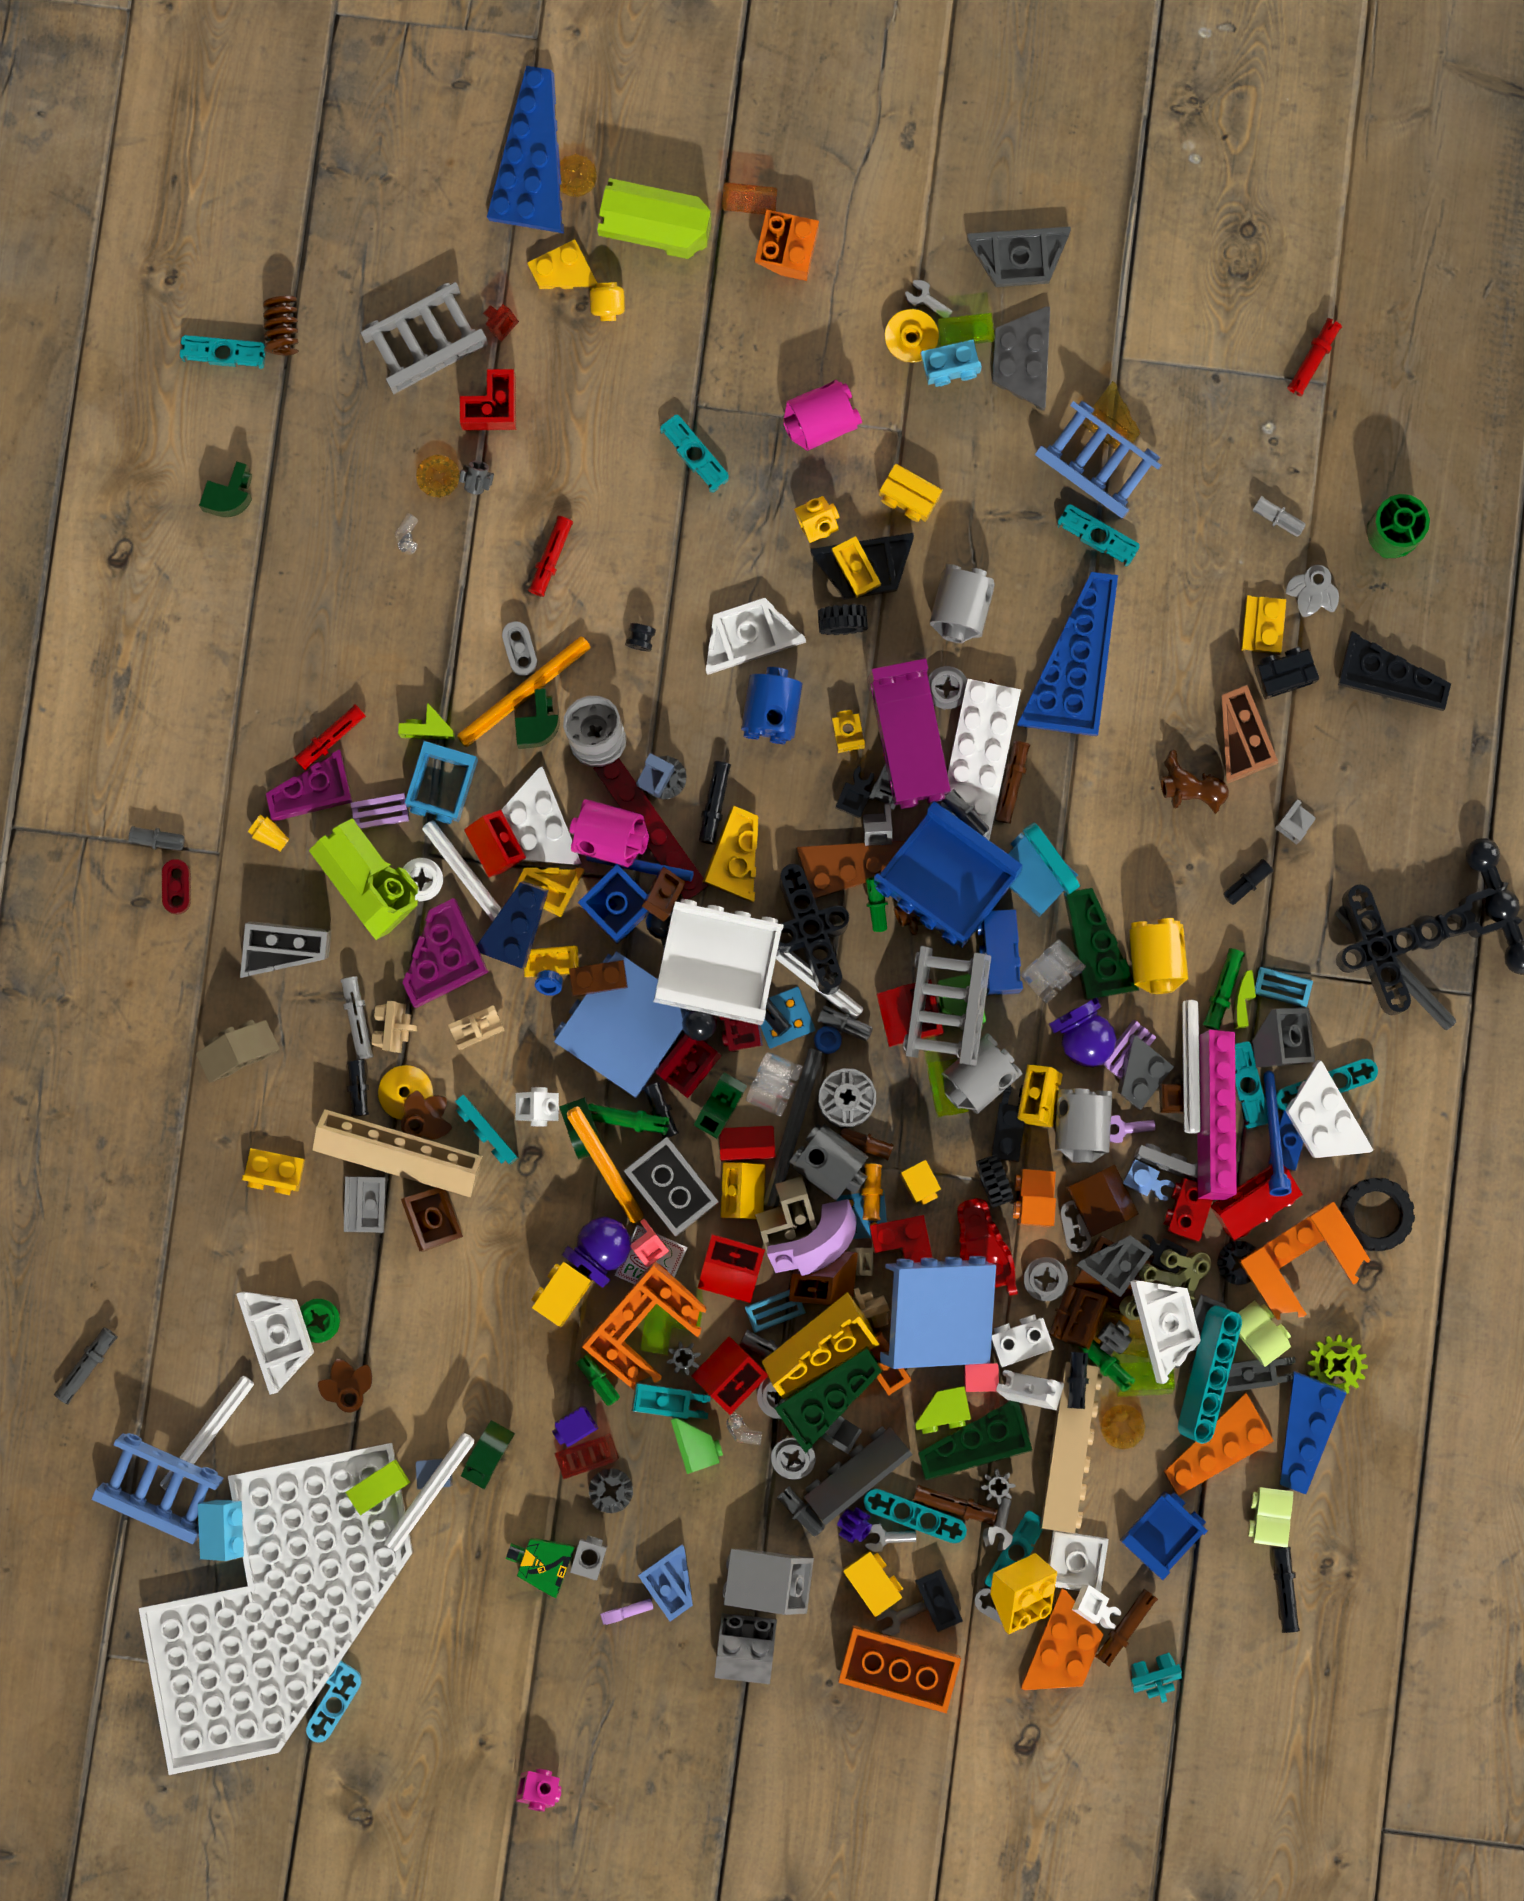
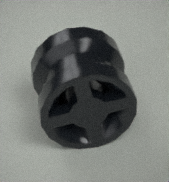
M630 623L629 631L631 633L630 637L626 639L625 646L650 652L652 650L651 638L655 636L656 629L643 624Z

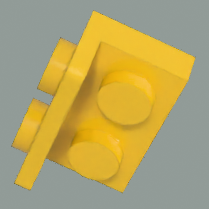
M250 1148L245 1175H242L241 1180L248 1181L247 1187L263 1190L264 1185L275 1187V1193L290 1195L291 1190L299 1191L305 1159Z

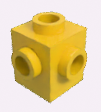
M824 496L811 499L806 504L794 509L801 530L809 543L820 538H826L831 533L839 530L836 519L840 518L838 511L833 503L828 504Z

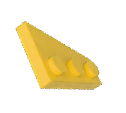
M731 806L703 879L704 883L749 902L755 901L754 878L756 877L755 850L757 849L758 837L757 815L736 806Z

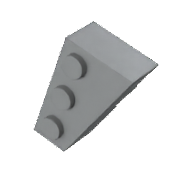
M251 921L245 923L240 978L328 958L332 930Z

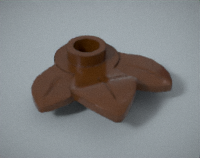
M418 1090L411 1093L404 1103L405 1115L401 1120L402 1132L417 1137L425 1136L430 1139H438L449 1133L452 1129L451 1124L441 1118L446 1109L447 1098L434 1095L424 1099ZM412 1120L419 1121V1126L411 1128L409 1123Z
M336 1359L331 1368V1379L318 1382L319 1392L326 1401L335 1402L342 1411L347 1413L355 1412L363 1404V1394L371 1388V1369L369 1365H363L355 1371L346 1361ZM348 1393L353 1394L355 1397V1401L352 1404H348L345 1401V1396Z

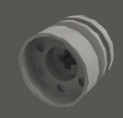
M586 696L576 700L569 706L564 715L563 728L574 756L581 763L590 767H603L617 760L626 747V733L616 706L610 700L600 696Z
M843 1068L832 1072L823 1081L819 1090L818 1105L822 1115L829 1123L839 1128H853L861 1125L870 1117L876 1105V1091L873 1082L864 1073L856 1069ZM846 1090L851 1091V1096L855 1097V1101H850L848 1105L843 1104L844 1100L839 1098L840 1094L846 1093Z

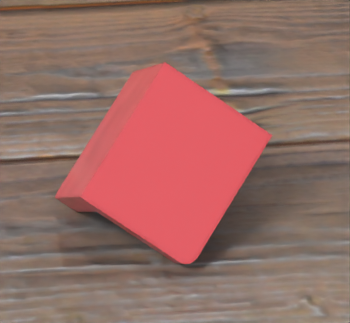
M643 1219L640 1223L647 1232L633 1242L630 1247L648 1268L669 1252V1250L648 1222Z
M998 1364L964 1365L965 1392L996 1391L999 1383Z

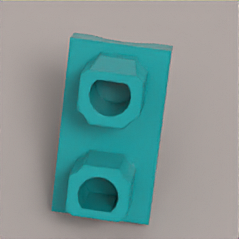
M1170 1653L1156 1657L1159 1670L1149 1673L1145 1661L1132 1664L1133 1679H1131V1685L1134 1693L1147 1690L1146 1693L1149 1699L1159 1696L1161 1703L1167 1702L1166 1693L1175 1691L1172 1681L1182 1679L1180 1665L1175 1664Z

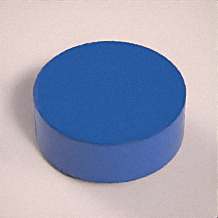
M544 970L537 974L535 980L537 991L544 995H556L561 992L563 978L560 974L550 970Z
M825 1026L816 1032L814 1044L822 1053L832 1054L841 1046L842 1038L837 1029Z

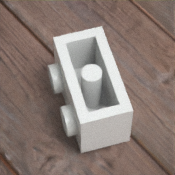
M1034 1314L1020 1319L1021 1325L1010 1328L1008 1323L993 1328L995 1334H992L991 1342L1000 1367H1005L1054 1350L1043 1318L1037 1319Z

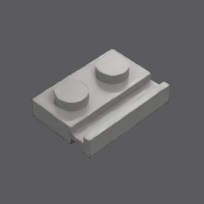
M345 1177L344 1232L385 1233V1177Z

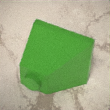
M675 1417L671 1419L687 1474L720 1463L719 1457L723 1456L719 1439L713 1441L711 1434L681 1418Z

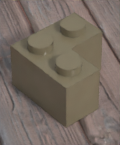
M250 1020L241 1024L238 1030H235L234 1027H229L219 1032V1037L217 1036L204 1042L205 1047L198 1051L196 1055L209 1083L232 1075L244 1066L264 1060L280 1049L266 1020L258 1023Z
M802 1176L775 1184L781 1207L755 1214L766 1253L768 1246L802 1239L817 1228Z

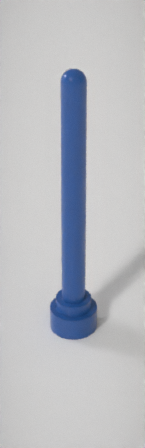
M1266 1071L1263 1077L1273 1175L1268 1182L1269 1193L1272 1196H1285L1292 1192L1291 1180L1284 1174L1275 1076L1272 1071Z

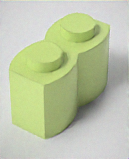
M1254 1300L1238 1312L1242 1319L1239 1337L1264 1367L1291 1347L1288 1340L1291 1337L1289 1332L1282 1324L1276 1326L1271 1320L1274 1316L1265 1304L1260 1306Z
M1258 1487L1257 1492L1252 1493L1251 1509H1255L1254 1520H1249L1248 1536L1252 1537V1543L1288 1547L1293 1491Z

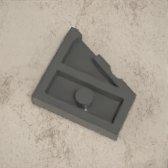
M1131 1034L1129 1037V1042L1131 1043L1128 1058L1124 1060L1123 1077L1120 1079L1117 1092L1133 1106L1141 1110L1174 1066L1138 1036Z
M1129 1235L1079 1261L1076 1266L1121 1297L1130 1285V1281L1135 1278L1153 1251Z

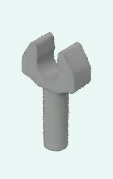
M914 280L913 286L920 290L922 294L919 297H915L912 293L906 291L905 298L907 303L914 309L919 305H926L948 320L953 311L930 296L929 283L922 280Z
M1001 1498L995 1525L984 1529L983 1540L986 1547L993 1545L995 1535L999 1537L998 1551L1005 1550L1011 1544L1013 1536L1005 1528L1011 1506L1010 1499Z
M880 1523L872 1524L869 1533L879 1534L880 1539L877 1543H866L865 1546L874 1552H882L883 1547L887 1543L916 1542V1531L887 1532Z

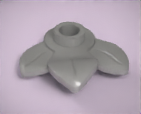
M1313 565L1307 569L1305 574L1296 575L1291 578L1285 591L1287 595L1298 597L1297 604L1302 617L1314 614L1321 606L1330 612H1334L1339 602L1338 590L1331 583V573L1323 565ZM1315 574H1322L1323 580L1321 583H1314L1313 577Z

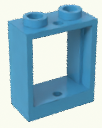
M424 741L405 800L406 806L410 808L409 812L424 817L426 813L436 815L437 821L451 824L452 820L459 822L478 763L477 757ZM430 757L467 768L454 811L416 801Z

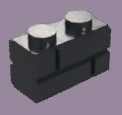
M1296 647L1286 651L1285 657L1276 659L1275 655L1259 660L1260 665H1257L1254 670L1265 700L1314 684L1319 680V675L1309 649L1301 651L1300 647Z

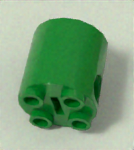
M1398 494L1390 496L1381 503L1367 524L1369 544L1381 557L1386 559H1396L1408 555L1424 539L1429 530L1430 517L1428 509L1421 500L1412 495Z

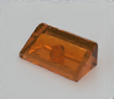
M724 183L723 210L765 215L766 209L776 211V188Z

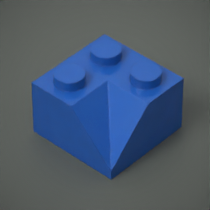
M618 864L578 901L580 906L616 944L622 941L649 914V911L642 907L647 894Z

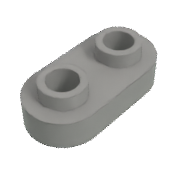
M517 621L510 622L504 627L502 632L509 663L516 674L526 676L533 673L537 667V658L530 633L523 623ZM513 633H520V640L513 641L511 639ZM522 658L529 660L528 665L525 667L519 665V661Z

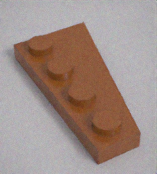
M907 840L892 841V844L865 846V843L805 846L797 847V852L814 899L865 884V879L874 877L876 874L880 875Z

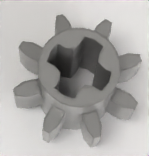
M995 1469V1476L984 1475L988 1482L987 1485H982L980 1488L988 1490L987 1500L994 1496L997 1503L1001 1504V1497L1012 1498L1008 1491L1009 1488H1014L1016 1485L1008 1483L1007 1479L1010 1477V1473H1006L1002 1477L999 1476V1470ZM995 1479H999L1001 1483L1005 1484V1488L1000 1490V1494H996V1491L990 1488L991 1485L995 1484Z

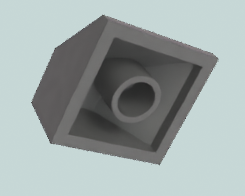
M1309 1008L1271 1009L1253 1039V1054L1256 1068L1315 1062Z

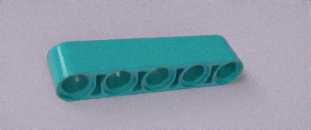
M1221 1306L1211 1307L1206 1314L1200 1336L1201 1341L1198 1344L1178 1422V1430L1181 1435L1201 1444L1209 1442L1213 1437L1242 1327L1241 1316Z

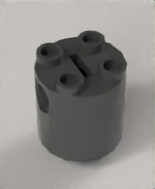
M817 1124L806 1138L809 1145L806 1148L801 1146L789 1161L793 1164L792 1168L834 1200L839 1198L845 1188L855 1194L868 1177L859 1170L868 1159V1156L825 1124L823 1126ZM814 1149L822 1150L825 1159L816 1158Z

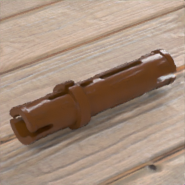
M1013 741L1009 763L1005 764L1004 768L1006 775L996 816L994 817L995 821L1011 824L1012 822L1011 819L1022 775H1025L1027 770L1024 767L1031 746L1028 743Z
M919 1484L913 1498V1502H919L963 1516V1519L967 1521L970 1518L993 1526L998 1510L975 1503L974 1499L971 1498L965 1500L923 1487Z
M1143 1589L1116 1629L1108 1633L1110 1637L1095 1657L1110 1667L1121 1649L1128 1646L1129 1643L1127 1641L1154 1603L1158 1601V1598L1146 1589Z

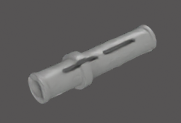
M355 976L344 978L340 981L345 998L343 1007L348 1013L357 1055L356 1059L363 1060L372 1058L374 1055L372 1054L363 1008L366 1004L365 1000L361 999L358 977ZM351 993L354 995L357 1016H355ZM357 1021H359L363 1044H361Z

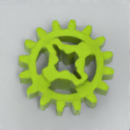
M1336 1335L1335 1341H1332L1330 1336H1325V1344L1317 1341L1315 1344L1318 1350L1309 1351V1354L1314 1358L1313 1360L1306 1361L1307 1365L1313 1366V1370L1308 1372V1376H1316V1380L1343 1389L1348 1394L1350 1385L1356 1389L1359 1387L1356 1382L1357 1379L1365 1380L1366 1377L1361 1374V1369H1367L1368 1365L1362 1364L1361 1360L1367 1356L1357 1352L1361 1348L1360 1344L1351 1346L1352 1338L1347 1337L1342 1342L1341 1335ZM1341 1346L1346 1350L1340 1354H1335L1330 1347ZM1322 1357L1324 1359V1368L1320 1371L1319 1361ZM1333 1359H1343L1342 1363L1340 1364V1367L1342 1368L1341 1371H1331L1332 1367L1334 1366V1363L1332 1362ZM1354 1359L1355 1369L1352 1373L1350 1371V1362ZM1334 1376H1339L1344 1382L1334 1384L1328 1380Z

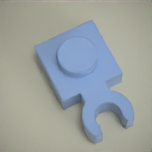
M1134 1159L1123 1181L1125 1186L1145 1196H1148L1150 1190L1154 1191L1155 1196L1162 1201H1167L1168 1197L1161 1193V1187L1167 1185L1170 1188H1174L1175 1186L1170 1180H1158L1157 1177L1160 1171Z

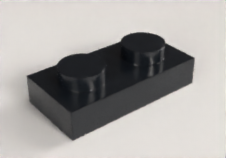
M941 1569L915 1580L937 1632L963 1622Z

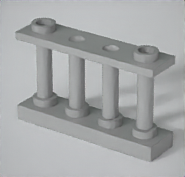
M456 282L451 285L450 283H445L439 286L434 294L380 322L376 320L367 324L364 327L365 330L361 332L365 343L374 340L391 371L390 377L386 378V381L393 395L488 345L487 338L482 329L477 331L471 329L454 297L460 294ZM444 302L462 333L461 339L454 343L447 341L431 312V309ZM419 315L424 319L438 345L437 352L430 356L423 353L407 324L408 321ZM395 328H398L415 359L413 361L414 364L405 369L400 367L383 334Z
M921 946L920 952H917L915 956V968L918 969L909 1034L905 1035L903 1043L906 1056L918 1058L919 1050L956 1054L960 1058L959 1063L977 1066L991 956L974 953V959L971 958L970 961L932 956L933 948ZM930 967L968 972L971 975L970 986L958 988L928 984ZM926 995L964 999L967 1003L966 1014L958 1016L924 1011ZM926 1022L961 1027V1030H964L963 1039L959 1043L921 1039L922 1024Z

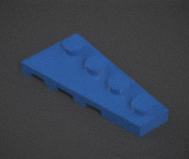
M1293 1371L1279 1483L1292 1490L1307 1494L1346 1396V1391Z

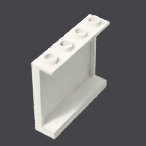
M681 899L680 902L675 901L653 1002L762 1025L765 1018V1008L783 924H778V920L771 917H762L761 920L750 918L751 914L743 911H735L734 914L724 912V908L716 905H708L707 908L699 907L697 902L688 899Z

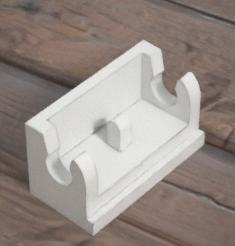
M1009 1370L1003 1371V1375L1006 1376V1384L998 1383L996 1391L1004 1398L1057 1410L1064 1383L1015 1373Z

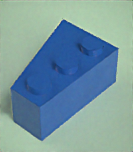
M1016 910L991 911L977 928L978 935H983V945L979 946V953L991 956L986 995L1019 994L1023 990V983L1020 981L1021 960L1018 952L1019 938Z

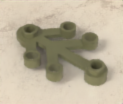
M1167 1249L1161 1255V1263L1169 1268H1174L1178 1265L1184 1267V1269L1175 1274L1156 1269L1150 1264L1143 1265L1139 1271V1277L1146 1282L1159 1281L1163 1282L1161 1283L1163 1285L1181 1287V1284L1187 1280L1185 1288L1188 1289L1194 1310L1197 1302L1193 1296L1199 1279L1205 1277L1210 1271L1211 1259L1204 1252H1193L1188 1256H1183ZM1134 1296L1125 1297L1119 1306L1120 1313L1130 1320L1140 1319Z

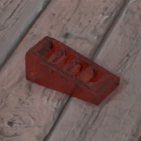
M610 1433L554 1453L563 1479L602 1467L619 1459ZM600 1443H601V1445H602V1448H603V1451H604V1454H605L606 1458H603V1455H602V1452H601V1449H600V1446H599ZM589 1447L593 1449L596 1458L595 1462L592 1461ZM581 1450L586 1465L582 1466L577 1451ZM568 1454H571L576 1468L574 1470H571L566 1456Z

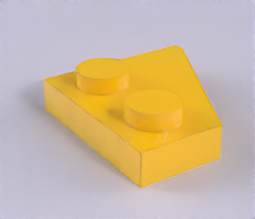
M575 239L527 262L539 289H553L555 287L562 289L590 287L592 289L596 287L597 281Z
M524 868L512 893L519 883L523 881L547 889L549 891L543 909L562 917L585 869L547 868L541 870L539 868Z

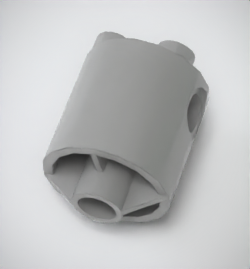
M945 565L930 619V625L945 640L954 643H964L969 639L982 637L995 586L994 579L986 577V571L971 568L969 572L961 570V567L957 565Z
M989 1033L980 1039L977 1066L959 1063L960 1058H958L941 1073L944 1081V1093L958 1109H971L978 1114L1023 1074L1013 1063L1015 1060L1005 1049L1000 1051L996 1047L998 1044Z
M1073 1088V1090L1058 1089L1055 1150L1061 1151L1071 1162L1092 1163L1105 1153H1109L1112 1108L1111 1091L1090 1092V1089Z

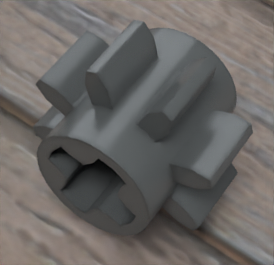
M471 461L469 466L464 465L463 470H461L459 482L465 483L464 489L467 492L476 495L482 494L484 489L488 491L492 485L494 473L488 472L489 466L486 463Z
M1120 1320L1115 1325L1111 1321L1107 1322L1097 1336L1101 1340L1099 1343L1100 1349L1109 1356L1113 1351L1119 1355L1122 1354L1132 1341V1338L1128 1335L1130 1333L1129 1327Z
M679 1341L680 1349L677 1351L669 1349L670 1353L674 1354V1356L667 1363H675L677 1367L674 1373H677L682 1368L689 1375V1367L691 1365L696 1368L699 1367L694 1360L701 1353L692 1352L693 1343L688 1348H684L683 1343ZM681 1350H685L686 1354H691L692 1359L688 1360L687 1366H683L682 1362H677L676 1357L680 1356Z

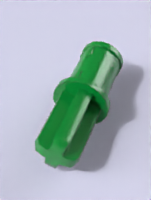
M874 877L865 879L868 892L866 907H870L872 928L874 932H883L887 930L885 905H888V901L885 900V896L876 890Z
M591 1354L585 1355L583 1359L581 1358L575 1363L590 1382L589 1387L593 1386L607 1406L619 1400L620 1395L606 1377L608 1374L601 1371L591 1357Z

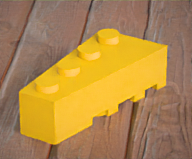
M847 1292L766 1357L762 1363L772 1386L784 1399L864 1347L868 1346L871 1350L878 1346L879 1342L869 1321Z

